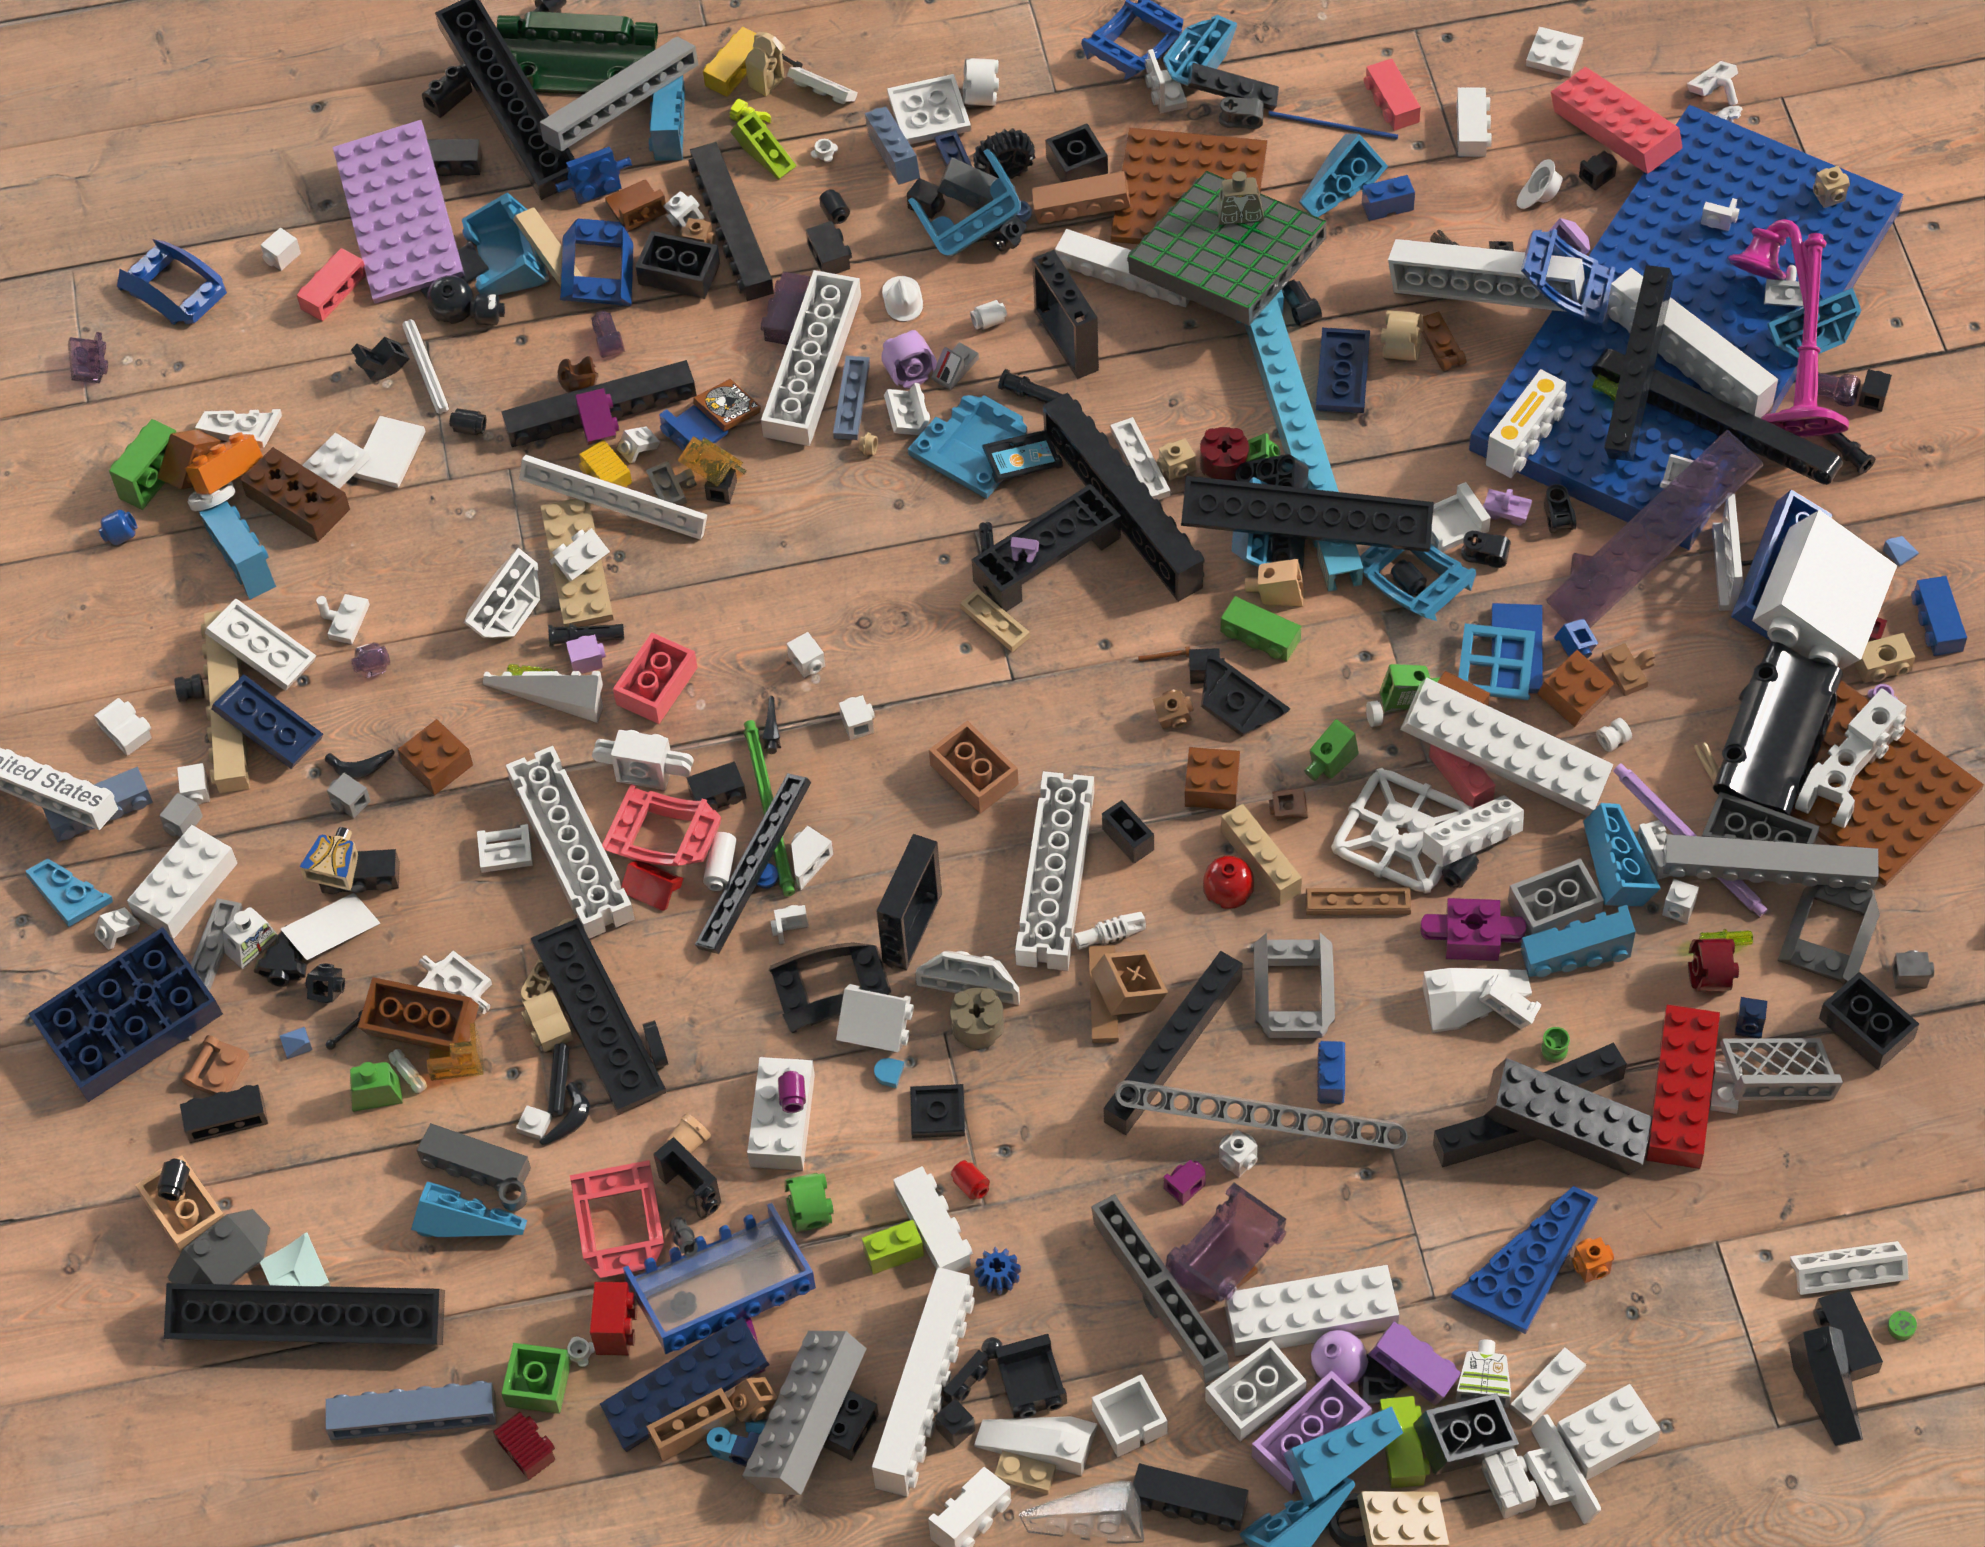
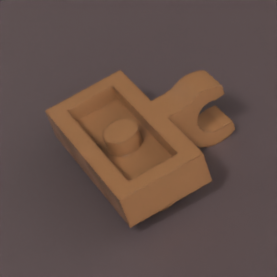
M1626 643L1602 652V658L1624 696L1648 687V681L1642 670L1654 666L1652 659L1655 656L1651 649L1641 652L1636 658L1633 657Z

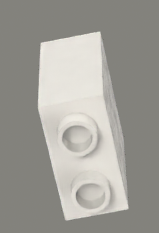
M1818 510L1789 527L1752 621L1768 631L1767 635L1771 641L1782 643L1804 657L1821 663L1835 665L1842 670L1861 660L1897 565Z

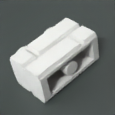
M1512 1448L1498 1455L1489 1456L1482 1461L1481 1469L1503 1518L1512 1517L1535 1507L1536 1497H1539V1492L1533 1480L1529 1481L1525 1474L1528 1470L1523 1456H1517Z

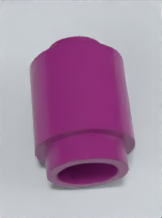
M787 1071L778 1078L779 1104L784 1112H800L806 1103L804 1076L796 1071Z

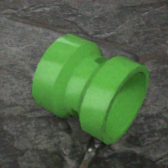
M1551 1027L1545 1031L1541 1053L1547 1061L1558 1063L1566 1058L1570 1042L1568 1032L1560 1027Z

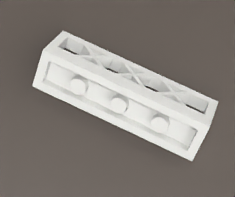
M1898 1241L1790 1256V1264L1796 1272L1797 1291L1800 1295L1909 1280L1907 1253Z

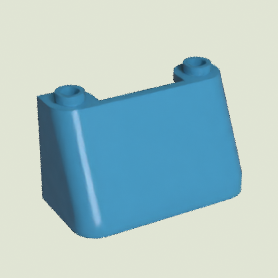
M508 192L462 219L464 237L467 241H472L477 246L479 256L489 268L487 272L476 278L477 283H475V286L480 294L501 295L541 286L549 281L546 265L513 220L515 215L527 209Z

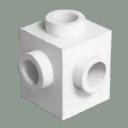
M682 191L673 196L663 206L669 213L666 216L674 227L677 225L681 228L685 227L688 218L697 220L705 218L698 209L700 205L692 195L687 197Z
M1237 1129L1232 1135L1227 1134L1219 1143V1162L1227 1170L1240 1177L1257 1162L1258 1145L1252 1136L1247 1133L1243 1134Z

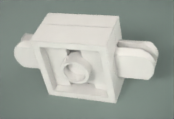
M618 730L615 741L596 740L592 752V757L597 762L613 764L616 782L666 790L670 774L688 777L694 762L690 754L670 751L668 738L659 734H642L635 730Z

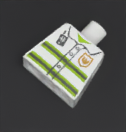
M1488 1339L1480 1340L1478 1352L1468 1351L1466 1354L1457 1388L1456 1402L1498 1393L1503 1407L1509 1408L1511 1388L1507 1356L1495 1353L1494 1341Z

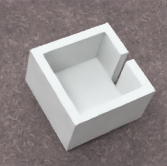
M1142 1374L1092 1397V1411L1117 1457L1139 1448L1141 1440H1143L1144 1444H1147L1167 1434V1419Z

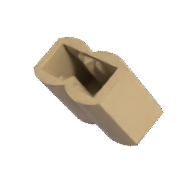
M552 990L523 1002L525 1010L521 1014L526 1026L532 1024L534 1031L530 1032L536 1047L541 1045L543 1051L547 1052L554 1049L555 1044H566L573 1041L570 1028Z

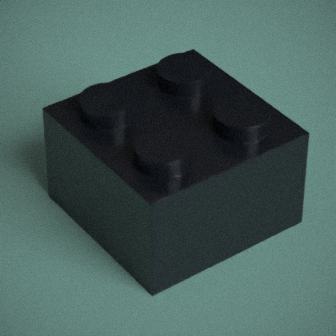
M1087 123L1045 140L1046 158L1061 182L1108 174V155Z

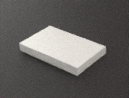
M379 416L363 449L368 452L370 459L353 476L399 488L425 434V428Z

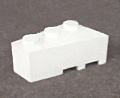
M983 1467L962 1487L961 1490L963 1492L955 1501L950 1498L945 1502L944 1506L947 1509L942 1514L937 1516L933 1513L928 1518L931 1540L940 1547H973L975 1544L974 1539L980 1532L984 1534L991 1527L994 1516L998 1512H1004L1011 1503L1010 1486Z

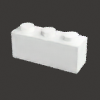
M1458 88L1456 100L1458 157H1486L1487 147H1491V133H1487V129L1491 128V115H1486V111H1490V97H1486V88Z

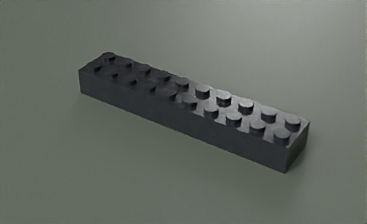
M461 0L435 12L441 33L540 200L558 193L555 184L568 180L566 162L572 161L575 158L569 148L560 151L543 141L540 121L547 118L549 114L480 0Z
M1067 392L1043 405L1044 430H1047L1055 449L1085 486L1091 484L1121 515V531L1175 599L1179 602L1203 589V563L1205 560L1199 550L1195 551L1191 546L1188 536L1178 530L1175 520L1171 516L1166 515L1159 500L1153 499L1144 482L1140 483L1136 478L1133 468L1123 462L1120 452L1111 447L1107 436L1103 432L1100 433L1091 416L1085 415L1079 401L1073 400Z
M167 1283L164 1339L443 1345L445 1290L434 1288Z

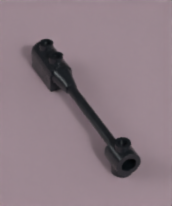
M535 0L536 9L533 11L561 13V8L566 5L567 1ZM461 65L448 67L445 70V75L439 80H432L429 83V88L422 93L424 107L439 118L443 117L473 92L471 81Z

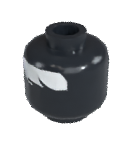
M478 294L475 300H471V319H474L478 325H497L500 317H505V303H500V298L497 295Z

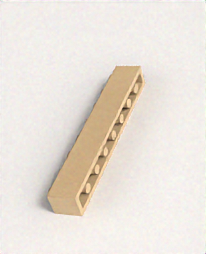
M216 611L204 613L205 623H201L202 637L206 638V644H202L204 659L207 658V664L203 665L205 679H208L209 685H205L206 699L210 700V706H206L208 721H211V727H207V733L213 748H209L208 751L210 762L214 763V769H210L211 783L217 785L219 793L250 789L246 735L211 710L213 703L242 676L241 659L205 634L206 628L223 612Z

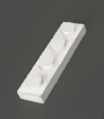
M1134 418L1111 424V432L1127 464L1133 468L1136 478L1140 483L1144 482L1153 499L1160 500L1169 497L1170 489Z

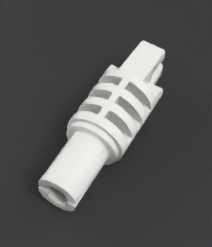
M1142 912L1120 915L1118 919L1116 917L1111 918V921L1108 919L1104 920V924L1098 922L1094 928L1074 933L1076 946L1080 950L1094 944L1107 945L1109 941L1113 943L1116 939L1119 941L1123 937L1128 938L1146 929L1145 917Z

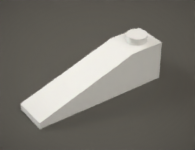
M1446 968L1424 971L1422 987L1432 1033L1460 1029L1467 1026L1468 1022L1477 1018L1482 1019L1488 1016L1489 1012L1494 1011L1479 1000L1493 975L1497 976L1500 974L1503 977L1502 982L1524 998L1531 996L1532 991L1527 970Z
M1071 1416L982 1420L974 1446L999 1454L1003 1450L1056 1465L1058 1470L1082 1476L1098 1425L1097 1423Z

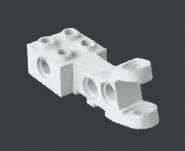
M1881 688L1849 723L1848 730L1845 732L1847 739L1839 747L1834 744L1828 751V754L1831 756L1823 765L1818 762L1811 769L1798 796L1795 809L1808 814L1819 795L1841 804L1836 817L1832 818V824L1845 828L1854 811L1855 800L1849 794L1855 776L1868 762L1872 764L1877 757L1881 759L1888 751V745L1893 740L1897 741L1905 732L1904 723L1907 719L1905 716L1907 706ZM1848 761L1851 765L1843 766L1840 762ZM1836 782L1839 783L1841 786L1834 788L1831 787L1829 784Z

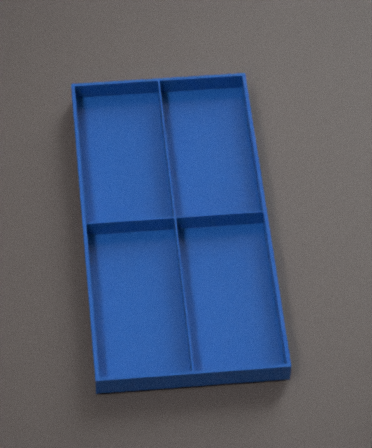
M1689 105L1676 124L1680 129L1683 148L1650 173H1643L1589 257L1598 260V264L1607 268L1613 266L1616 268L1613 282L1630 268H1633L1642 276L1644 275L1646 265L1670 268L1674 278L1670 297L1778 379L1773 407L1766 414L1775 413L1796 380L1798 359L1775 346L1767 323L1800 307L1764 305L1767 278L1749 273L1728 262V257L1733 254H1740L1746 250L1754 238L1752 235L1754 228L1766 230L1778 220L1793 221L1801 232L1802 242H1805L1811 233L1823 234L1826 247L1823 248L1821 258L1819 300L1853 288L1898 216L1904 194L1840 168L1843 174L1845 173L1848 176L1850 182L1846 200L1823 208L1813 192V184L1815 183L1817 172L1835 167V165ZM1732 198L1737 199L1736 208L1740 209L1736 223H1731L1729 231L1701 224L1703 208L1706 202L1729 208ZM1790 237L1785 238L1786 244L1780 246L1778 253V264L1783 272L1790 265L1796 267ZM1796 272V281L1799 282L1798 275ZM1608 303L1601 326L1566 311L1552 310L1471 432L1469 451L1487 458L1489 435L1541 369L1566 382L1565 393L1567 397L1563 403L1565 412L1560 421L1553 423L1549 435L1539 441L1537 451L1526 458L1527 461L1524 468L1517 472L1548 487L1553 484L1563 485L1567 488L1570 497L1690 550L1751 451L1646 402L1633 462L1610 459L1604 447L1618 388L1596 378L1592 373V367L1605 349H1612L1625 355L1630 333L1624 326L1613 321L1607 314ZM1657 353L1654 369L1713 396ZM1671 454L1719 468L1712 495L1708 501L1696 502L1689 499V495L1682 493L1672 495L1666 493L1665 489L1660 487Z

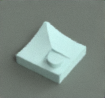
M307 1232L286 1247L265 1257L260 1262L270 1285L331 1286Z

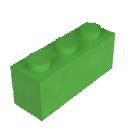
M1235 596L1221 617L1220 632L1231 639L1235 638L1246 643L1253 649L1262 650L1275 659H1282L1287 662L1301 640L1302 626Z

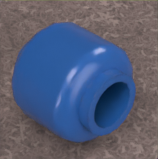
M116 510L101 519L102 528L99 529V533L105 542L109 541L113 545H120L135 536L137 523L129 511Z

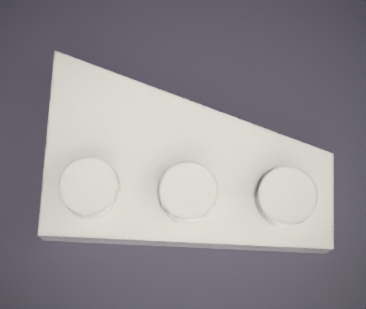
M272 409V413H259V410H250L249 414H236L234 411H204L195 430L198 429L210 436L229 441V437L238 432L253 434L259 448L264 449L282 416L281 409Z

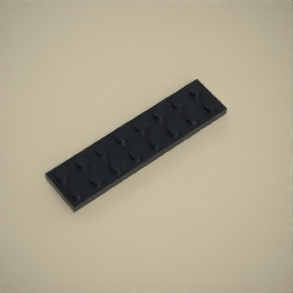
M579 918L532 937L531 943L617 1114L665 1094L666 1088Z

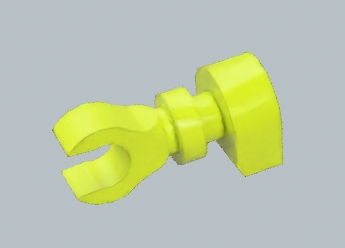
M737 99L731 107L729 117L738 122L743 116L746 117L755 109L752 107L748 108L747 102ZM755 111L761 120L771 123L770 114Z

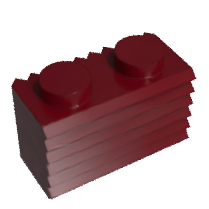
M519 1411L495 1429L493 1434L495 1440L525 1477L531 1480L537 1473H540L541 1470H544L546 1466L555 1461L553 1454L555 1447L546 1435L541 1437L536 1432L539 1428L530 1416L525 1418Z

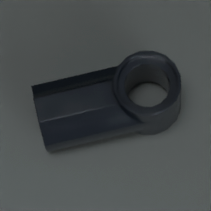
M1295 279L1288 281L1282 288V293L1291 307L1295 323L1298 326H1302L1322 318V311L1318 301L1315 298H1310L1301 282L1295 281Z

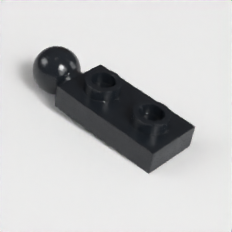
M987 1338L982 1344V1352L978 1350L943 1389L945 1402L949 1404L954 1399L962 1402L969 1395L970 1387L976 1381L979 1382L986 1376L989 1370L988 1361L990 1359H997L995 1348L1003 1346L998 1338Z

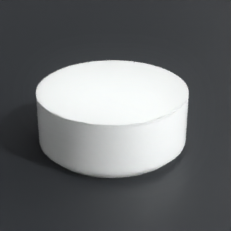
M1377 700L1367 702L1366 714L1369 725L1371 727L1381 726L1383 723V710L1380 702Z

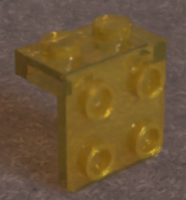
M693 436L678 459L680 463L716 486L720 485L731 467L744 475L747 470L741 467L742 461L705 437L700 441Z

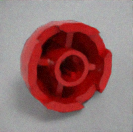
M1222 856L1207 866L1203 876V892L1207 900H1212L1214 903L1221 905V908L1235 909L1244 905L1254 892V874L1250 866L1241 858Z

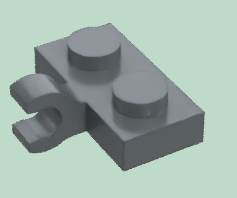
M669 461L646 470L658 499L679 506L687 503L681 488L688 489L697 485L691 469L675 475Z

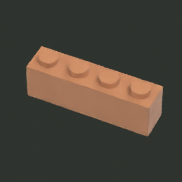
M1124 171L1032 188L1034 212L1038 224L1130 208L1129 188Z

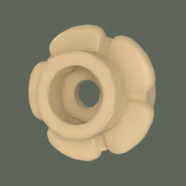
M868 432L864 437L860 438L859 450L863 451L864 456H868V454L875 455L878 448V437Z

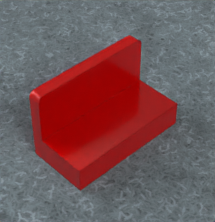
M633 861L627 865L621 889L624 888L627 896L664 911L668 908L672 892L681 888L684 878L649 863Z

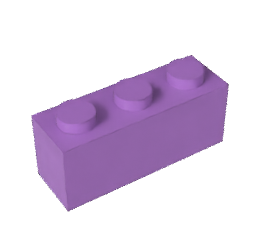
M1393 1322L1386 1329L1368 1354L1435 1406L1445 1397L1461 1374L1450 1360L1440 1357L1429 1344L1419 1341L1411 1335L1407 1327Z

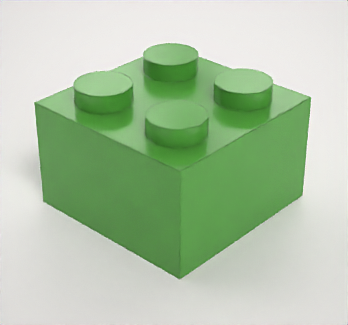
M513 1343L502 1389V1397L506 1407L560 1414L571 1367L568 1350Z

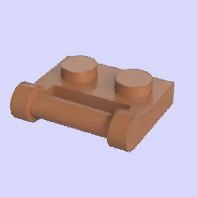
M207 1035L203 1041L204 1046L190 1071L184 1074L181 1081L189 1087L211 1095L218 1092H230L249 1058V1053L246 1050L221 1042L217 1038ZM213 1051L219 1052L205 1078H198Z

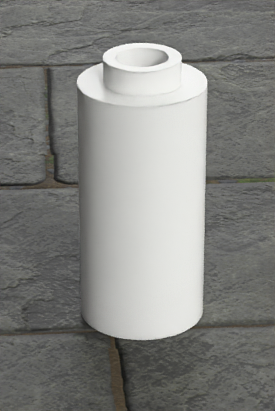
M717 832L708 850L703 883L712 891L725 889L730 880L736 838L732 834Z

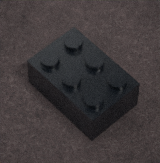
M651 231L635 266L638 284L705 299L720 265L718 245Z
M1858 972L1823 1003L1819 1019L1878 1071L1915 1039L1919 1023L1861 972Z
M1498 1393L1426 1410L1413 1423L1434 1475L1482 1464L1485 1458L1495 1454L1498 1455L1512 1448L1515 1449L1519 1445Z

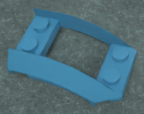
M1432 544L1430 545L1429 552L1410 550L1422 562L1440 575L1414 598L1400 590L1379 573L1404 551L1403 549L1371 546L1360 555L1364 575L1379 590L1408 610L1437 621L1435 614L1464 588L1469 591L1472 590L1476 576L1475 569L1471 568L1469 570L1463 567L1461 562L1444 554Z

